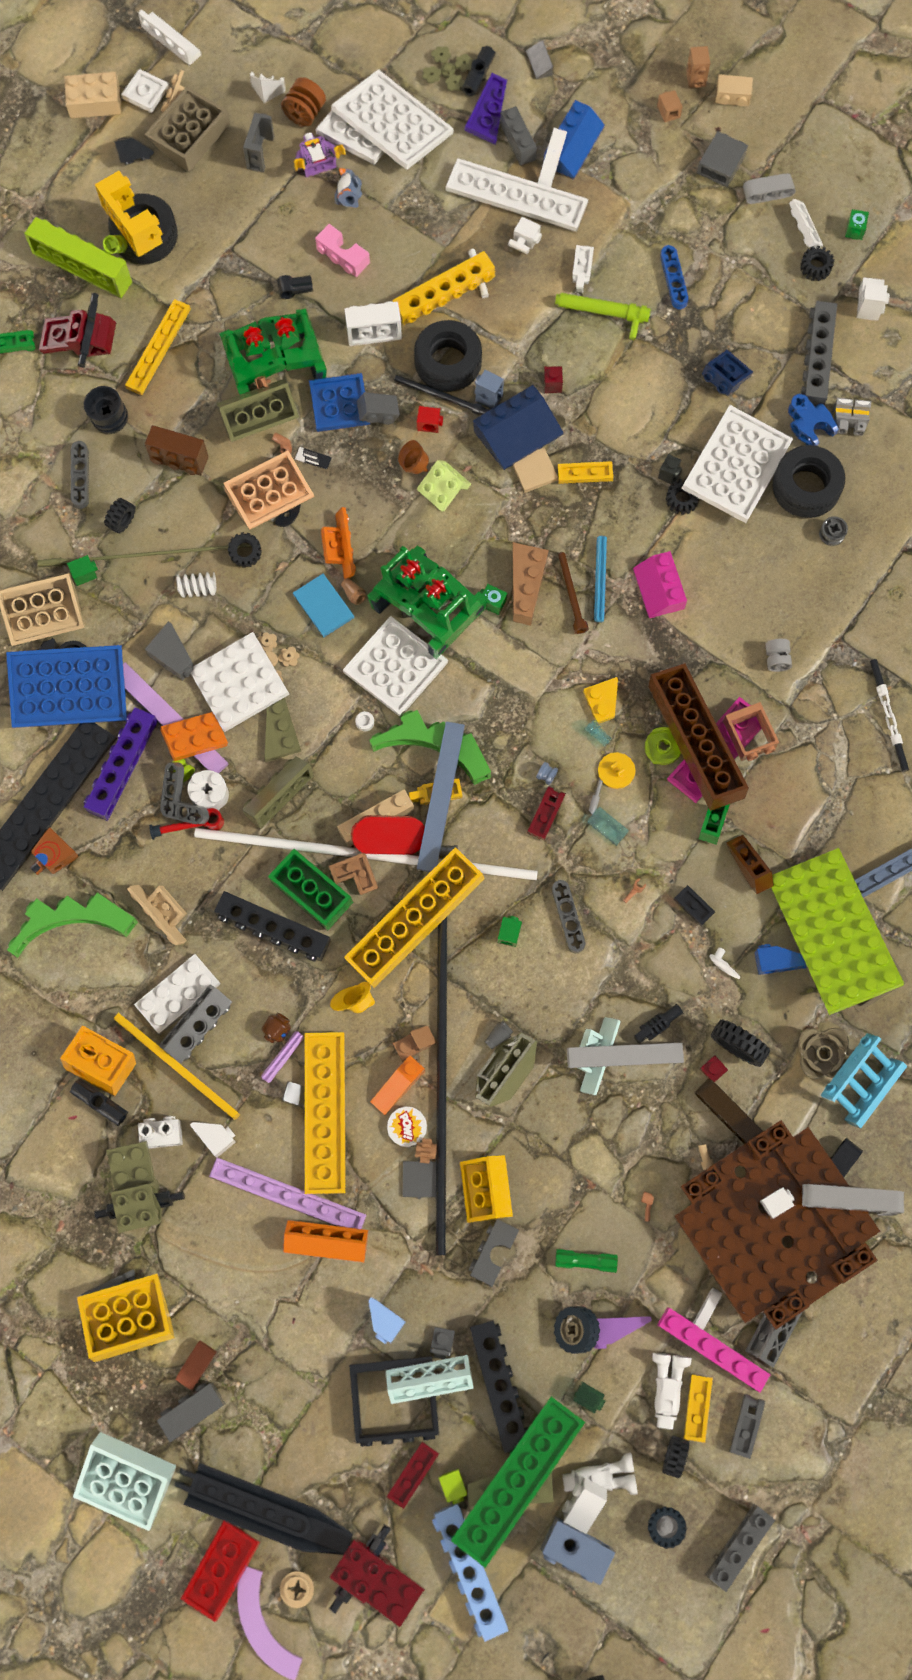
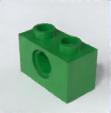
M730 804L711 811L708 808L698 838L699 840L717 845Z

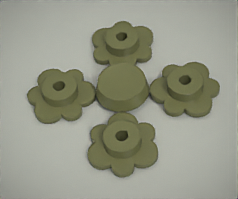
M438 46L436 50L431 52V56L435 62L444 64L441 66V70L435 66L425 67L423 69V79L432 84L440 80L442 73L444 77L448 78L445 80L447 89L449 91H459L465 81L461 75H455L456 68L461 69L463 72L471 70V64L474 59L469 58L468 54H463L456 58L454 66L452 63H446L451 57L449 48Z

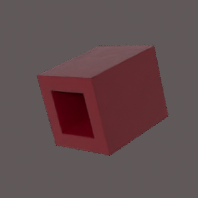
M562 366L544 367V394L562 393Z

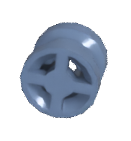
M544 762L536 778L538 780L542 779L547 785H550L558 769L556 767L552 768L549 766V763Z

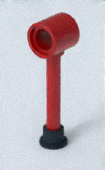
M209 808L207 809L209 819L213 816L218 817L215 823H209L208 820L205 824H192L188 822L166 826H152L151 824L149 829L152 840L165 833L205 826L209 830L218 831L224 826V818L217 809Z

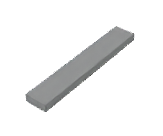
M665 1043L567 1048L568 1068L684 1063L683 1044Z

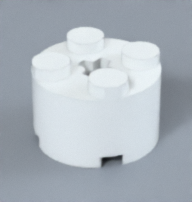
M205 770L195 773L188 784V795L194 805L202 806L206 809L215 808L219 811L228 801V788L222 776L217 772Z

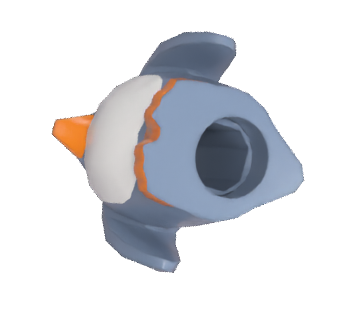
M340 168L341 178L338 181V188L335 192V202L337 205L342 203L344 206L357 208L359 206L358 199L362 196V181L351 169Z

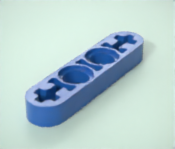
M666 245L661 250L660 259L671 302L674 308L684 309L688 303V293L677 250L674 246ZM667 252L671 255V261H669ZM675 267L677 271L671 273L668 271V268ZM679 282L681 286L675 288L672 286V283ZM679 293H680V299L683 300V302H680L679 300H677Z

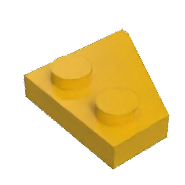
M617 677L583 689L596 724L615 718Z

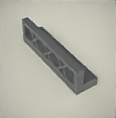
M802 1313L777 1330L774 1329L764 1314L745 1351L774 1368ZM782 1331V1336L778 1340V1334ZM773 1349V1353H772L770 1359L768 1360V1359H767V1356H768L770 1350Z

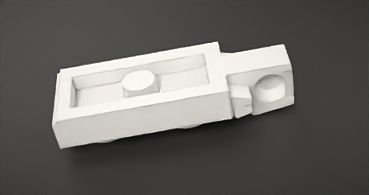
M576 246L572 275L573 282L577 283L576 293H583L584 284H588L590 281L594 247Z

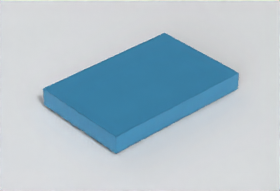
M324 573L293 592V596L323 638L354 619V615Z

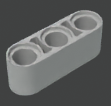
M788 173L752 179L743 184L748 204L788 198L795 193L792 176Z

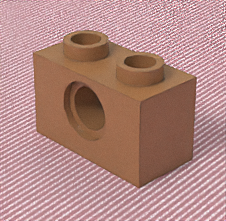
M708 46L690 48L686 69L689 88L706 87L710 68Z

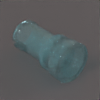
M596 719L585 728V731L594 736L603 747L606 744L608 745L613 739L601 728Z

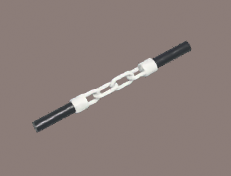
M873 659L870 661L877 684L876 690L884 707L886 722L892 735L890 737L892 745L895 746L901 771L907 772L909 767L902 746L901 734H898L896 719L889 704V693L886 684H884L878 661ZM886 696L887 701H883L882 697ZM892 717L894 725L890 726L888 718Z

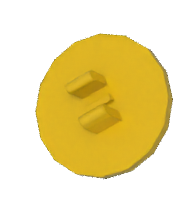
M618 752L604 756L598 767L600 780L603 781V784L613 789H621L630 785L636 772L631 758Z

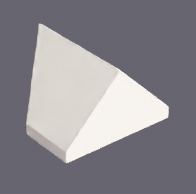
M253 72L250 73L251 85L264 103L285 92L284 78L273 80L274 76L268 79L262 74L257 78Z

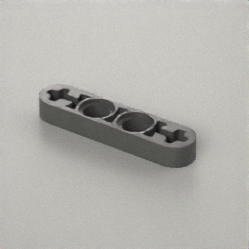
M76 441L71 446V501L77 509H83L89 503V450L83 441ZM80 447L83 449L81 450V457H79L77 452ZM78 463L85 464L82 470H76L75 466ZM82 479L85 481L83 486H75L77 480ZM78 492H81V496H82L83 499H81V502L78 503V502H77V500H79V493H78Z
M558 880L552 886L553 898L569 951L577 954L584 950V935L570 887L566 881ZM558 885H561L562 888H566L563 891V899H561L560 892L556 891ZM569 903L571 910L566 913L563 912L560 908L561 904ZM574 921L577 928L570 931L566 928V923ZM579 932V935H576V940L582 944H580L579 949H576L575 946L571 945L574 942L573 936L569 938L568 935H574Z

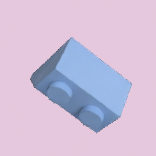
M371 1297L369 1306L373 1330L377 1333L375 1337L384 1344L387 1342L392 1343L406 1321Z

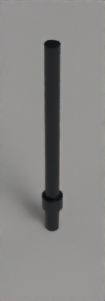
M395 376V382L469 409L474 414L483 415L489 411V409L484 408L479 403L473 404L403 376Z

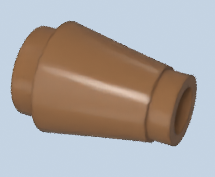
M349 578L341 583L351 603L359 605L364 602L367 595L363 588Z

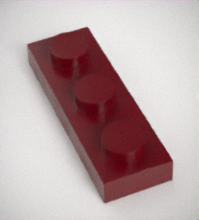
M422 1441L386 1497L404 1509L439 1453Z

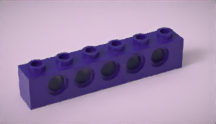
M135 707L127 715V723L124 729L122 728L119 731L118 741L116 745L111 747L107 762L105 761L102 764L101 774L99 778L94 780L91 794L87 795L84 800V808L88 813L107 821L158 723L154 715ZM134 728H141L138 733H132ZM126 744H132L130 749H124ZM117 761H124L121 766H115ZM115 777L114 782L107 783L108 778ZM101 794H107L105 799H98Z

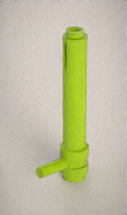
M566 293L557 294L555 304L558 307L625 318L627 321H631L632 325L629 335L631 340H636L639 323L649 322L651 308H647L645 305L640 307L634 303L623 304Z

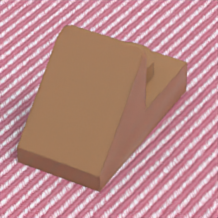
M427 1025L411 1031L410 1035L393 1043V1046L403 1062L410 1055L414 1056L437 1042Z

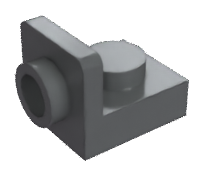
M438 1327L434 1328L430 1353H434V1358L446 1359V1356L451 1355L455 1331Z

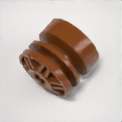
M299 77L281 102V109L292 122L308 127L311 126L326 102V95L315 82L308 78Z

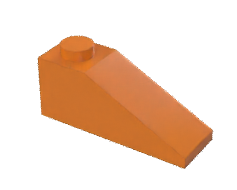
M410 1055L370 1102L381 1113L386 1115L423 1075L425 1068Z

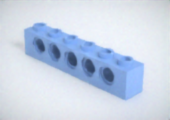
M452 1504L435 1512V1519H432L437 1532L441 1531L444 1538L440 1540L445 1553L448 1551L452 1560L449 1561L453 1574L457 1573L460 1581L457 1584L461 1594H466L469 1601L465 1603L469 1615H474L477 1621L474 1627L478 1637L482 1636L485 1642L507 1632V1624L484 1567L468 1554L461 1557L457 1556L454 1552L457 1546L451 1542L453 1536L446 1532V1528L449 1525L454 1524L459 1529L465 1521L459 1504ZM465 1567H473L475 1574L472 1577L464 1576L463 1569ZM476 1587L481 1588L484 1592L480 1598H474L471 1595L472 1590ZM489 1609L492 1612L491 1617L486 1620L480 1617L481 1610Z

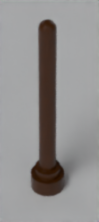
M560 552L558 557L575 618L573 629L575 634H583L589 630L588 623L582 618L566 555L564 552Z

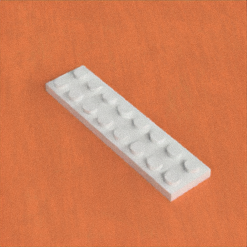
M459 158L446 185V191L575 232H577L588 204V199Z

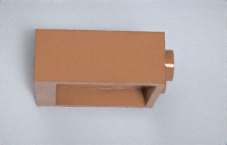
M761 702L725 715L723 723L741 761L746 759L752 761L759 754H770L776 750L775 748L779 740ZM756 717L768 743L745 752L733 725Z

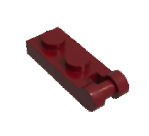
M548 786L527 831L528 834L545 841L566 793L562 791L559 793L554 788ZM552 797L556 799V802L554 803L549 801V798Z

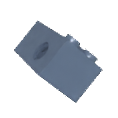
M556 1516L540 1547L544 1559L554 1565L556 1562H559L565 1569L571 1572L575 1571L583 1579L591 1583L595 1582L598 1585H601L615 1555V1551L611 1546L564 1523V1520ZM573 1539L574 1543L571 1547H565V1540Z

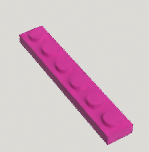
M669 1307L666 1308L657 1326L759 1393H761L770 1377L769 1373Z

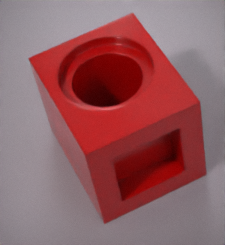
M419 406L417 431L438 433L439 426H443L444 419L440 408Z

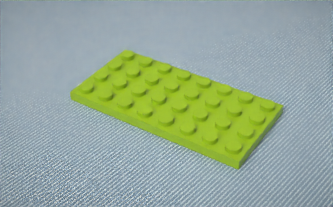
M839 848L772 875L773 887L771 889L829 1015L904 986L902 977Z

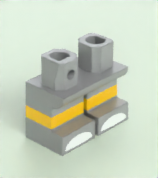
M837 398L833 407V419L839 429L837 434H846L848 428H854L855 435L863 436L870 421L871 401L855 400L853 403V399Z

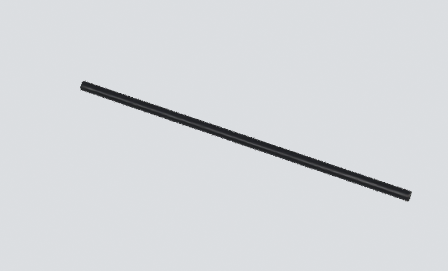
M447 917L438 925L436 1255H446Z

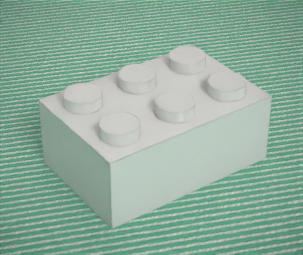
M388 301L382 304L344 308L349 346L402 340L398 302Z

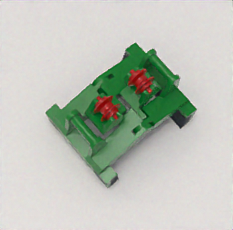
M306 309L296 310L294 314L261 318L257 323L255 321L235 331L226 330L219 333L239 395L251 391L249 384L254 383V379L264 376L266 378L283 371L285 368L288 371L311 367L314 380L326 378L327 368ZM303 338L302 347L289 349ZM270 342H274L275 347L271 348ZM244 349L246 357L261 353L263 356L248 362L239 351Z
M417 545L410 551L406 547L401 546L399 548L400 551L386 565L380 567L382 579L367 597L372 609L379 614L391 603L407 615L412 616V619L433 637L428 643V653L437 660L486 609L487 598L479 591L473 595L445 568L439 567L437 563L427 558L425 550ZM449 600L451 601L444 610H440ZM429 607L437 609L439 611L438 615ZM458 607L461 611L449 621V615Z

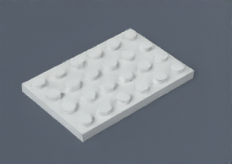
M377 70L333 103L331 107L333 112L406 170L453 134V128L380 70Z
M729 405L683 484L682 489L747 523L793 438Z

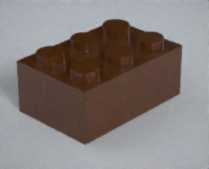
M154 425L151 426L145 442L150 461L156 465L163 464L169 466L173 470L180 469L186 471L190 475L197 474L202 476L209 458L204 440Z

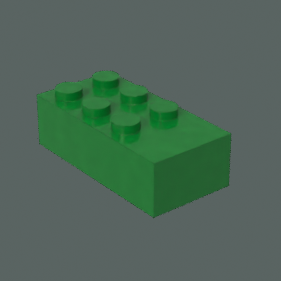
M293 849L268 876L270 882L327 931L353 904L349 894L296 849Z

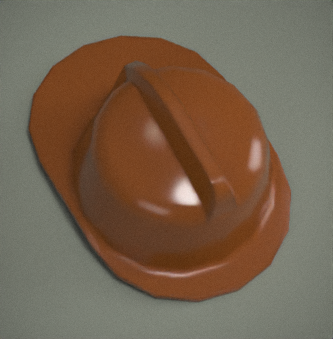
M416 440L408 441L401 448L398 455L400 466L405 472H411L416 475L422 471L428 472V454Z

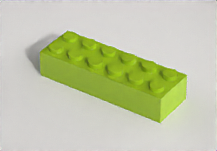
M35 217L24 233L32 254L119 298L123 297L132 283L127 263L124 259L115 257L104 249L97 248L91 242L81 240L75 234L67 233L61 227L51 225L45 219L41 220Z

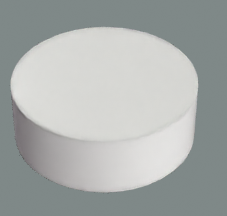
M369 712L359 713L355 719L356 727L364 732L371 730L374 726L372 714Z

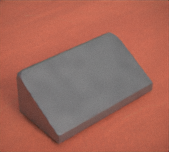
M542 40L526 50L536 80L553 76V65Z

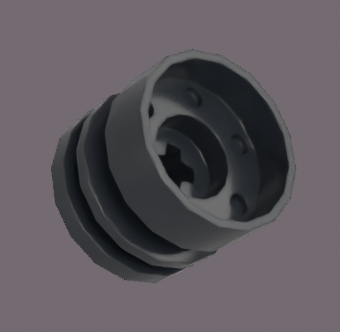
M98 386L90 390L84 399V410L95 429L99 432L115 434L121 431L127 424L129 418L128 410L118 392L112 387Z

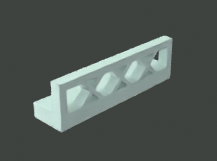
M468 1355L386 1370L387 1390L391 1404L473 1389ZM465 1363V1369L457 1371L453 1369L457 1364ZM436 1368L444 1369L441 1374L432 1373ZM415 1372L424 1373L420 1378L412 1377ZM394 1376L403 1377L399 1382L392 1383L391 1377Z

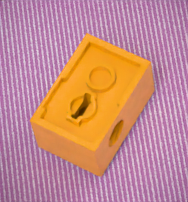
M83 1025L60 1058L65 1070L114 1097L136 1065L134 1053Z

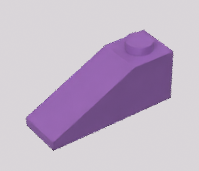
M651 1317L597 1319L599 1321L600 1333L599 1340L594 1349L607 1348L606 1344H612L649 1323Z

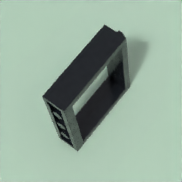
M432 1356L349 1365L355 1444L360 1443L361 1447L373 1446V1442L381 1441V1445L394 1444L395 1439H402V1443L414 1442L415 1437H423V1441L435 1439V1435H439L436 1396L430 1397L432 1428L362 1435L357 1373L391 1370L433 1362Z

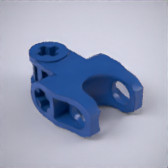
M797 394L792 398L791 404L788 407V413L794 421L791 422L790 426L799 440L806 445L818 446L820 442L814 433L815 429H822L832 437L837 434L839 430L829 410L822 403L814 407L808 397L803 394Z

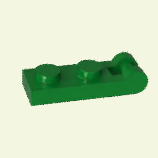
M23 330L0 334V354L22 350L34 351V332L32 330Z

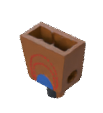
M49 828L32 849L31 853L38 860L29 868L37 876L45 868L52 874H55L79 856L63 839Z

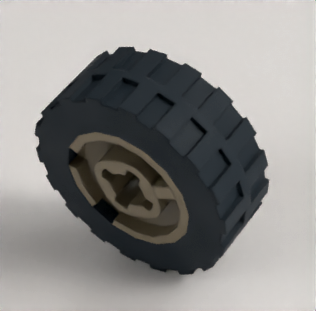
M571 1306L559 1312L554 1323V1335L559 1347L564 1349L565 1352L570 1354L587 1353L597 1345L600 1333L599 1321L591 1309H587L584 1306Z

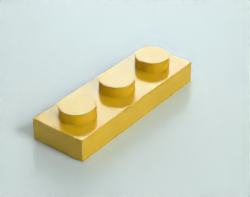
M612 461L558 464L557 466L559 484L613 481Z
M691 1374L683 1439L705 1443L713 1378Z

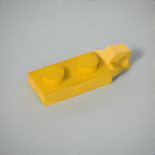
M454 779L451 800L462 799L460 780ZM434 783L423 784L421 787H417L418 791L409 792V798L412 803L420 802V805L430 804Z

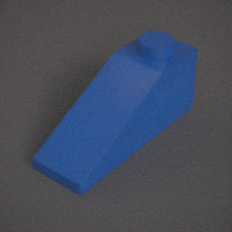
M770 944L760 945L759 949L754 952L758 975L807 968L800 953L785 948L771 947Z

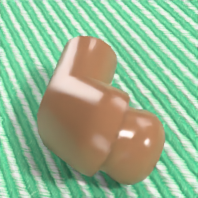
M275 433L272 441L280 444L281 454L289 451L291 454V441Z

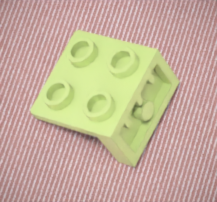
M437 460L417 490L438 509L445 511L461 489H468L471 483L446 461Z

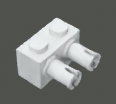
M175 1116L164 1117L163 1121H156L155 1118L144 1119L143 1123H138L139 1142L147 1141L149 1149L183 1145L181 1121L176 1119Z

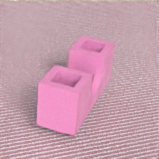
M330 224L315 238L317 250L321 254L327 255L333 263L342 266L348 274H353L357 277L370 263L369 253L356 243L350 249H341L340 247L343 244L342 233Z

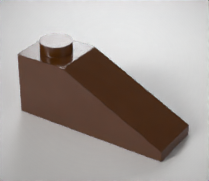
M744 835L726 842L746 881L756 894L773 887L772 871Z

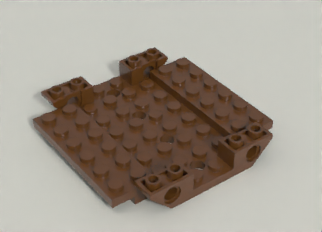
M782 1120L682 1185L681 1189L691 1202V1205L674 1216L742 1321L747 1323L761 1312H764L775 1330L809 1308V1305L840 1284L846 1283L878 1261L866 1244V1241L881 1232L867 1211L802 1206L803 1184L850 1186L809 1127L793 1137ZM741 1166L745 1169L746 1174L743 1178L735 1175L736 1167ZM781 1188H784L785 1191L788 1189L794 1197V1201H792L793 1207L773 1219L770 1218L767 1212L763 1213L758 1209V1204L762 1199ZM784 1236H789L792 1239L793 1244L790 1248L783 1246L782 1239ZM809 1271L814 1272L817 1276V1280L813 1284L806 1280V1274Z

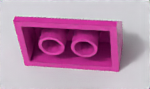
M671 551L653 555L633 568L649 619L685 609L687 599Z

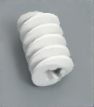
M206 572L205 578H203L201 573H199L198 578H195L194 573H192L190 579H188L186 574H184L183 579L177 574V590L182 598H185L187 593L189 597H193L194 592L199 597L201 591L204 596H207L209 591L212 596L215 595V573H213V577H210L209 573Z

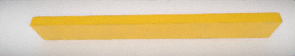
M117 1013L114 1017L115 1021L230 1117L237 1120L241 1114L120 1013Z

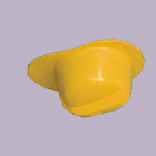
M362 982L339 991L332 998L330 1007L335 1011L349 1009L354 1013H362L375 1004V1000L370 993L371 985L368 982Z

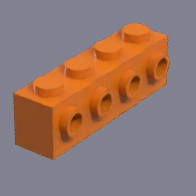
M288 1220L284 1233L283 1252L365 1262L368 1230Z

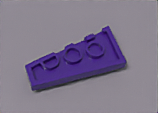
M491 73L464 131L496 145L507 79Z

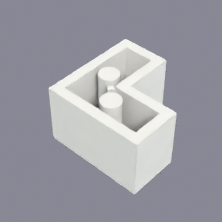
M863 277L859 287L857 318L878 321L880 314H884L885 304H888L890 295L887 293V285H884V280Z

